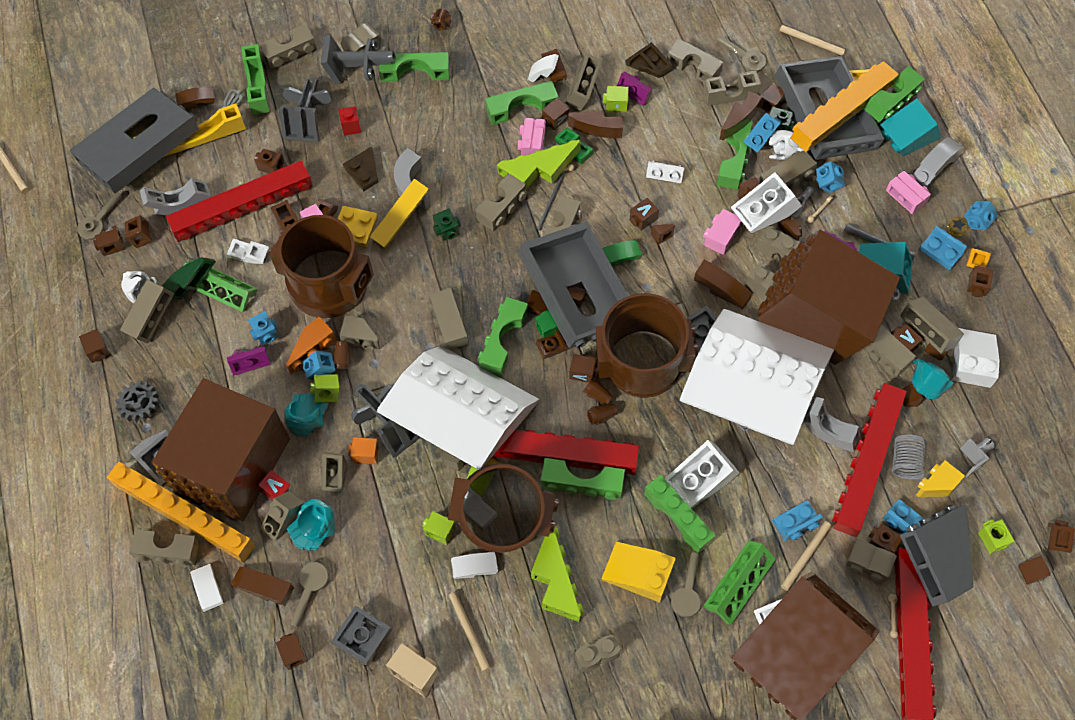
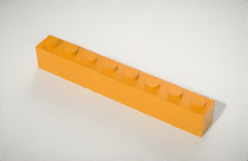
M884 61L879 65H873L868 73L864 72L857 81H852L847 89L843 88L836 97H831L825 106L820 105L814 114L810 113L802 123L798 122L792 129L794 132L790 139L805 152L809 151L863 109L880 90L886 91L890 88L899 74Z
M118 462L106 477L113 486L243 563L255 547L252 540L121 462Z

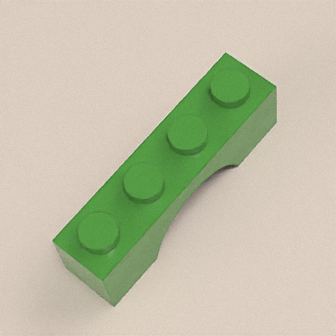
M259 45L243 46L241 51L248 88H246L247 98L252 115L270 112L263 57Z
M448 52L395 54L396 61L392 62V64L379 65L381 82L398 81L405 72L410 70H422L428 73L432 80H449L450 77Z
M908 66L898 75L892 85L895 93L880 90L869 100L864 110L879 123L884 118H890L895 112L894 110L898 111L904 102L907 103L913 97V94L916 95L922 89L921 84L925 79Z
M552 81L543 82L531 87H524L523 89L485 98L486 111L491 125L509 121L510 113L522 105L534 106L542 112V109L558 98Z
M750 121L740 131L727 138L726 142L735 148L737 154L733 158L721 162L717 186L738 190L739 183H743L745 173L742 172V169H746L748 158L745 155L750 153L751 148L744 143V140L753 130L751 128L753 121Z
M506 297L505 302L500 304L498 309L499 316L493 320L491 335H487L484 343L486 347L484 351H480L477 360L480 368L501 377L508 363V352L501 346L500 341L508 331L522 328L528 314L527 303Z
M545 458L541 487L548 491L563 490L568 494L584 493L588 497L604 496L608 500L621 499L625 469L604 467L597 476L590 479H581L569 472L565 461Z
M662 475L645 487L644 496L657 510L663 511L671 518L680 530L684 541L694 552L700 554L713 543L715 534Z

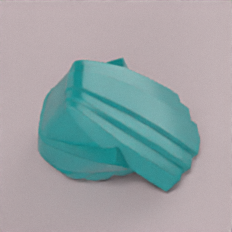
M915 359L912 362L917 365L912 377V384L916 391L927 399H938L954 384L950 377L947 376V373L937 365Z
M310 393L294 394L292 402L284 410V421L288 425L289 431L295 435L308 436L316 427L323 426V415L328 407V403L315 402L314 395H310Z
M311 499L301 506L297 519L287 528L290 538L297 548L317 551L326 537L334 536L335 515L333 509L320 499Z

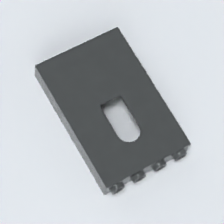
M842 56L780 64L775 74V78L785 94L784 97L797 123H802L810 113L814 114L817 110L809 95V89H820L828 101L831 97H836L843 88L847 89L849 84L854 81ZM863 108L810 150L815 160L873 151L879 148L884 137L873 116Z
M153 87L70 149V152L82 167L116 194L198 131L199 127L196 124V117L191 112L187 113L182 105L178 106L163 91L159 92ZM151 114L158 116L154 124L134 139L125 133L144 117Z
M586 221L524 242L518 251L569 349L575 346L580 348L591 340L596 342L595 326H602L605 316L611 307L621 299L628 297L588 222ZM582 282L596 308V313L591 317L582 315L567 287Z

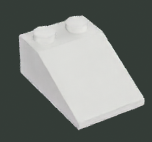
M774 172L734 204L731 209L747 229L753 233L789 217L802 205Z
M958 328L964 335L954 350L952 381L991 388L997 381L999 374V353L996 335Z
M707 440L672 471L665 480L692 509L727 485L740 472L714 442Z

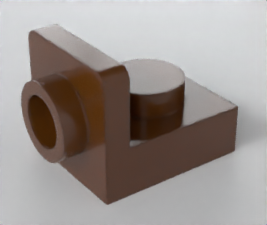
M1056 520L1055 523L1048 522V527L1051 528L1048 549L1071 553L1075 528L1068 526L1069 522Z

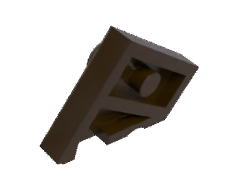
M652 42L625 60L627 66L660 78L673 68L669 60Z
M372 147L343 163L344 169L363 192L378 183Z

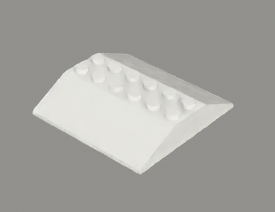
M723 309L712 325L696 357L680 401L794 445L834 349Z
M439 346L423 352L401 374L378 407L377 412L476 469L481 470L537 405L540 399L493 373L480 368V366L451 350Z

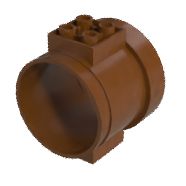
M311 215L299 219L292 225L287 224L286 228L280 232L278 241L275 245H272L269 252L276 272L285 276L286 287L293 303L302 312L313 317L334 318L350 312L361 302L367 291L368 284L374 276L369 256L357 251L350 229L339 219L327 215ZM340 251L350 255L346 263L338 271L325 277L306 278L294 273L301 262L318 252Z
M639 293L625 297L611 307L605 316L602 326H595L599 378L610 377L618 389L634 397L648 398L666 392L674 385L680 372L692 370L698 355V346L695 344L694 339L696 338L695 326H691V319H686L681 309L675 303L660 295ZM637 332H650L665 338L673 346L677 355L672 361L663 366L652 369H639L628 366L618 360L613 355L612 350L627 335Z
M505 463L490 464L484 466L481 470H476L467 479L455 477L448 520L458 522L465 536L476 546L490 552H511L525 546L535 535L549 537V534L554 532L555 521L552 520L553 512H557L559 500L555 499L556 494L542 492L536 480L520 467ZM493 471H508L519 475L528 482L537 499L538 509L533 527L522 539L508 545H493L482 541L471 531L464 516V499L468 489L479 477Z

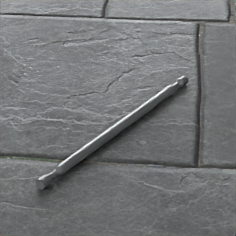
M566 171L561 173L537 230H541L542 223H544Z

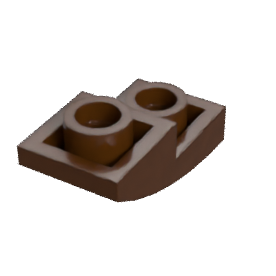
M558 49L541 54L542 58L554 54L558 55L555 69L549 75V79L552 82L561 81L567 77Z
M212 87L191 88L175 94L177 105H182L185 109L196 108L197 103L206 104L214 103L215 101Z
M790 215L778 221L784 234L799 241L800 237H802V228L798 226L797 219L791 220Z
M559 330L552 336L536 341L543 359L569 350Z

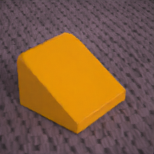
M971 248L966 266L973 268L976 265L986 268L991 253Z

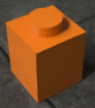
M353 437L352 444H349L348 456H351L353 463L377 465L379 452L377 439Z

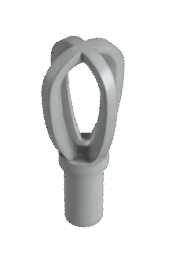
M235 89L230 90L222 108L233 105L239 97L236 103L238 106L242 101V94Z
M808 186L797 197L798 201L802 202V206L792 213L791 217L795 218L800 215L804 204L814 191L812 187Z

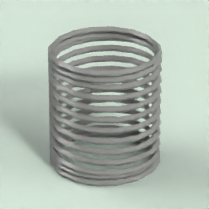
M900 435L896 437L892 464L893 474L904 479H920L924 477L926 473L927 440L917 435ZM909 440V441H916V442H919V443H921V444H918V443H915V442H899V441ZM908 443V444H915V445H919V446H914V445H902V444ZM900 468L917 469V470H904V469H900ZM897 470H901V471H905V472H917V471H921V472H918V473H904V472H900V471H897Z

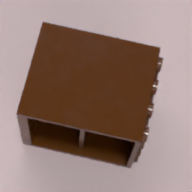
M821 229L814 234L811 233L805 242L801 241L796 249L793 248L788 256L784 255L779 263L781 267L772 278L774 281L773 285L765 293L767 298L758 309L760 313L757 319L766 325L834 349L829 362L836 365L874 342L900 277Z
M203 378L151 463L155 466L156 472L162 475V479L168 482L167 486L173 489L174 494L182 498L184 496L190 497V500L197 505L203 503L208 505L207 508L215 513L221 511L225 513L227 518L233 521L239 519L244 522L260 494L257 488L258 485L274 469L289 443L290 437L275 408Z
M810 572L796 582L731 658L735 660L733 663L740 671H746L752 676L750 679L759 688L763 686L769 692L768 696L776 704L781 703L786 708L785 712L793 720H803L875 640L880 630L814 572Z

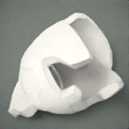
M776 130L773 132L769 145H773L775 154L770 155V159L784 160L798 151H804L790 139L793 132L787 130Z
M127 271L123 273L121 287L128 300L134 303L146 280L158 285L156 278L151 277L149 279L148 275L142 271Z

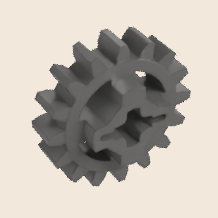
M140 380L137 381L136 385L130 382V387L123 386V393H117L120 398L115 399V402L118 404L116 409L121 417H125L128 422L132 418L135 423H138L140 418L146 421L147 415L153 417L151 412L158 410L155 405L160 404L158 400L159 394L154 386H150L148 382H145L143 385Z

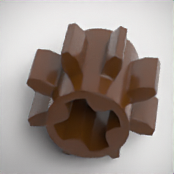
M437 9L436 13L432 12L430 19L435 29L445 30L446 26L450 27L452 20L447 10Z

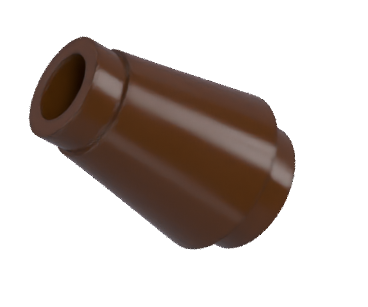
M336 341L333 362L337 369H348L349 364H351L348 341Z
M591 379L583 391L587 394V397L605 405L613 397L598 380Z
M615 404L592 406L587 410V417L591 425H599L617 415L618 412Z

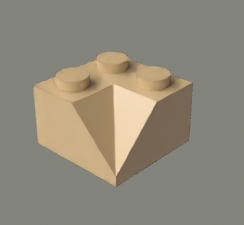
M401 643L386 666L393 676L426 698L439 673L437 667H435L437 663L427 656L425 659L418 654L419 651L409 644L406 647Z

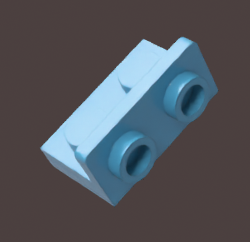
M765 113L746 137L744 143L758 153L781 121Z
M935 226L919 250L948 270H951L962 257L967 246L962 241L949 235L945 230Z
M900 499L883 517L890 528L898 530L901 534L907 532L906 527L916 523L920 525L919 521L924 519Z
M807 500L777 516L772 522L785 542L790 539L795 541L803 536L802 532L808 529L813 531L818 528L823 516L821 514L817 515Z

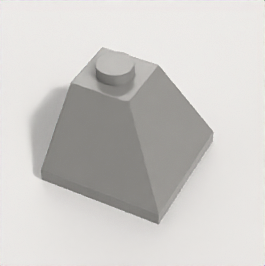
M167 430L146 438L129 452L160 486L166 481L162 479V475L156 472V468L151 462L169 434Z

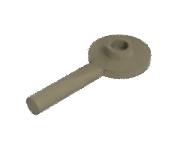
M720 36L717 42L742 58V66L747 71L756 70V72L764 69L766 58L762 53L758 51L745 52L724 37Z
M118 192L114 194L96 217L89 216L82 219L77 227L78 234L85 240L96 239L95 235L102 233L104 230L102 220L121 199L122 195Z
M696 552L691 553L685 587L676 590L671 598L673 611L681 617H691L700 608L699 595L693 590L700 555Z
M308 563L299 573V581L304 591L290 624L293 627L298 628L312 592L321 590L328 582V571L321 563Z

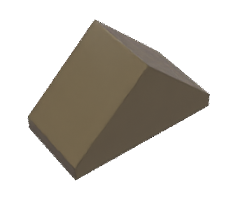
M323 452L322 490L342 492L347 470V461L344 454Z

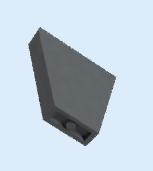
M956 504L944 508V511L932 514V519L927 517L919 521L920 525L916 523L906 527L907 532L900 535L932 606L948 603L973 588L966 505L959 507Z

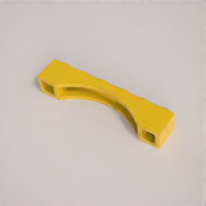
M237 104L219 109L213 116L198 125V131L165 156L245 130L246 127Z

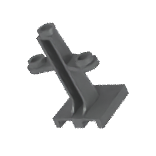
M328 34L324 35L321 65L334 84H341L343 68L364 66V77L367 81H371L372 78H375L372 65L392 64V62L396 61V55L394 51H376L378 50V43L373 39H367L365 51H341L332 35Z
M311 76L306 79L303 91L296 90L294 87L284 89L283 97L287 101L298 103V106H281L279 109L283 139L319 141L316 108H311V106L329 104L332 95L325 89L316 92L318 85L316 77Z
M359 384L355 388V393L367 406L353 410L351 414L352 420L355 424H362L376 415L384 423L377 430V433L389 454L394 458L420 438V436L377 412L378 407L394 385H386L377 398L365 384Z

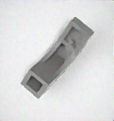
M951 137L941 141L920 163V167L913 174L916 182L928 188L943 168L951 162L954 163L966 148Z
M408 148L399 156L394 167V180L399 196L403 194L412 182L415 174L423 167L421 157ZM428 194L418 207L421 206L427 210L431 206Z
M193 178L181 188L173 191H158L143 187L140 190L143 205L154 208L155 214L169 215L211 197L207 182Z
M816 397L814 404H810L804 420L808 430L830 445L854 452L860 438L859 426L842 422L831 416L826 410L824 399Z

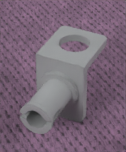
M985 438L977 445L969 439L961 447L964 454L975 464L965 475L966 478L980 469L990 459L986 453L994 449L993 441L987 445L991 439Z

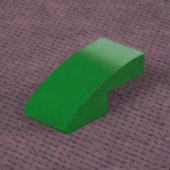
M567 127L555 137V140L559 145H563L572 140H580V136ZM580 140L581 150L574 159L583 164L594 152L591 147Z
M636 240L620 242L602 248L611 266L621 265L626 260H637L642 256Z

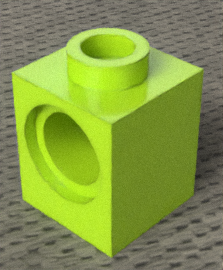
M314 375V383H310V395H314L315 402H338V375Z
M432 511L430 517L427 516L422 527H424L423 530L426 536L447 545L456 525L455 521L448 520L447 517Z
M1002 519L996 522L994 520L982 524L983 528L978 532L990 555L1008 548L1015 542ZM991 532H995L999 539L993 537Z

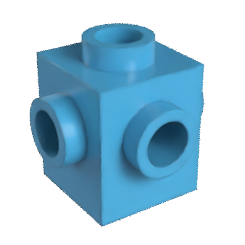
M830 161L816 169V180L819 188L829 194L845 186L843 179L844 171L841 166Z
M976 201L964 216L971 229L987 230L998 217V214L991 201Z
M265 311L248 319L252 328L250 333L254 341L259 340L260 344L264 345L273 342L279 337L276 332L279 328L275 320H270Z
M320 351L310 354L303 361L306 379L314 380V375H330L333 373L335 366L332 354Z

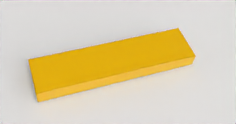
M413 179L370 237L386 249L430 190L416 179Z

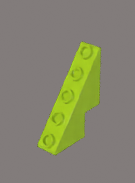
M572 140L566 144L555 145L546 150H537L532 154L520 155L515 159L503 160L497 164L498 174L504 178L508 173L526 184V190L538 175L553 184L580 152V140Z
M555 526L554 532L550 533L549 537H544L531 571V579L548 584L542 601V609L580 622V616H584V611L581 603L577 604L575 596H578L575 583L571 584L570 582L571 570L569 564L565 565L563 557H566L563 545L558 544L557 538H560L558 528Z

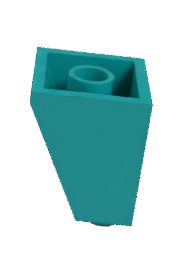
M915 99L880 124L882 128L881 133L885 140L889 139L892 142L891 147L895 153L900 152L902 156L908 155L941 138L937 122L918 99Z
M906 242L860 244V249L857 252L899 276L900 279L896 286L897 290H899V293L909 294L913 261Z

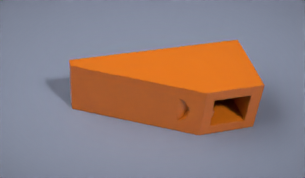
M317 317L304 327L286 363L290 374L303 368V361L310 354L329 348L336 340L333 330L320 317Z

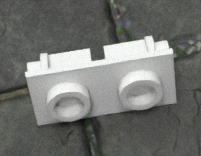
M654 160L652 162L648 161L646 177L682 183L684 167H681V165L658 163Z

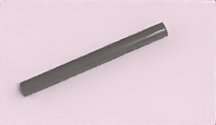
M846 224L844 231L871 243H889L851 225ZM909 251L913 260L916 253Z

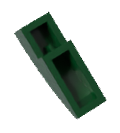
M204 257L193 260L174 272L161 287L174 293L172 299L181 300L188 289L196 290L216 261Z

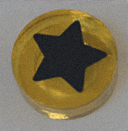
M954 217L948 224L949 232L955 236L963 235L968 228L967 221L962 217Z

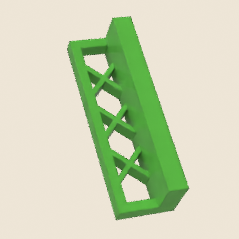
M211 268L203 279L209 281L212 289H205L202 282L196 289V291L241 312L246 311L249 298L256 296L258 288L214 268ZM217 288H224L228 296L222 297ZM238 294L243 297L241 305L236 303L234 295Z
M748 541L703 606L708 611L717 613L726 624L731 625L776 560L762 543ZM764 554L767 560L763 566H760V558ZM751 571H754V579L752 582H749V574ZM743 587V595L737 599V592ZM729 604H732V611L727 616L724 611Z

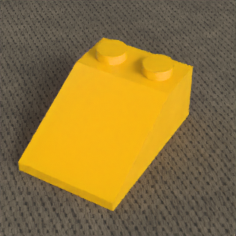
M616 542L601 580L660 603L676 558L656 550Z

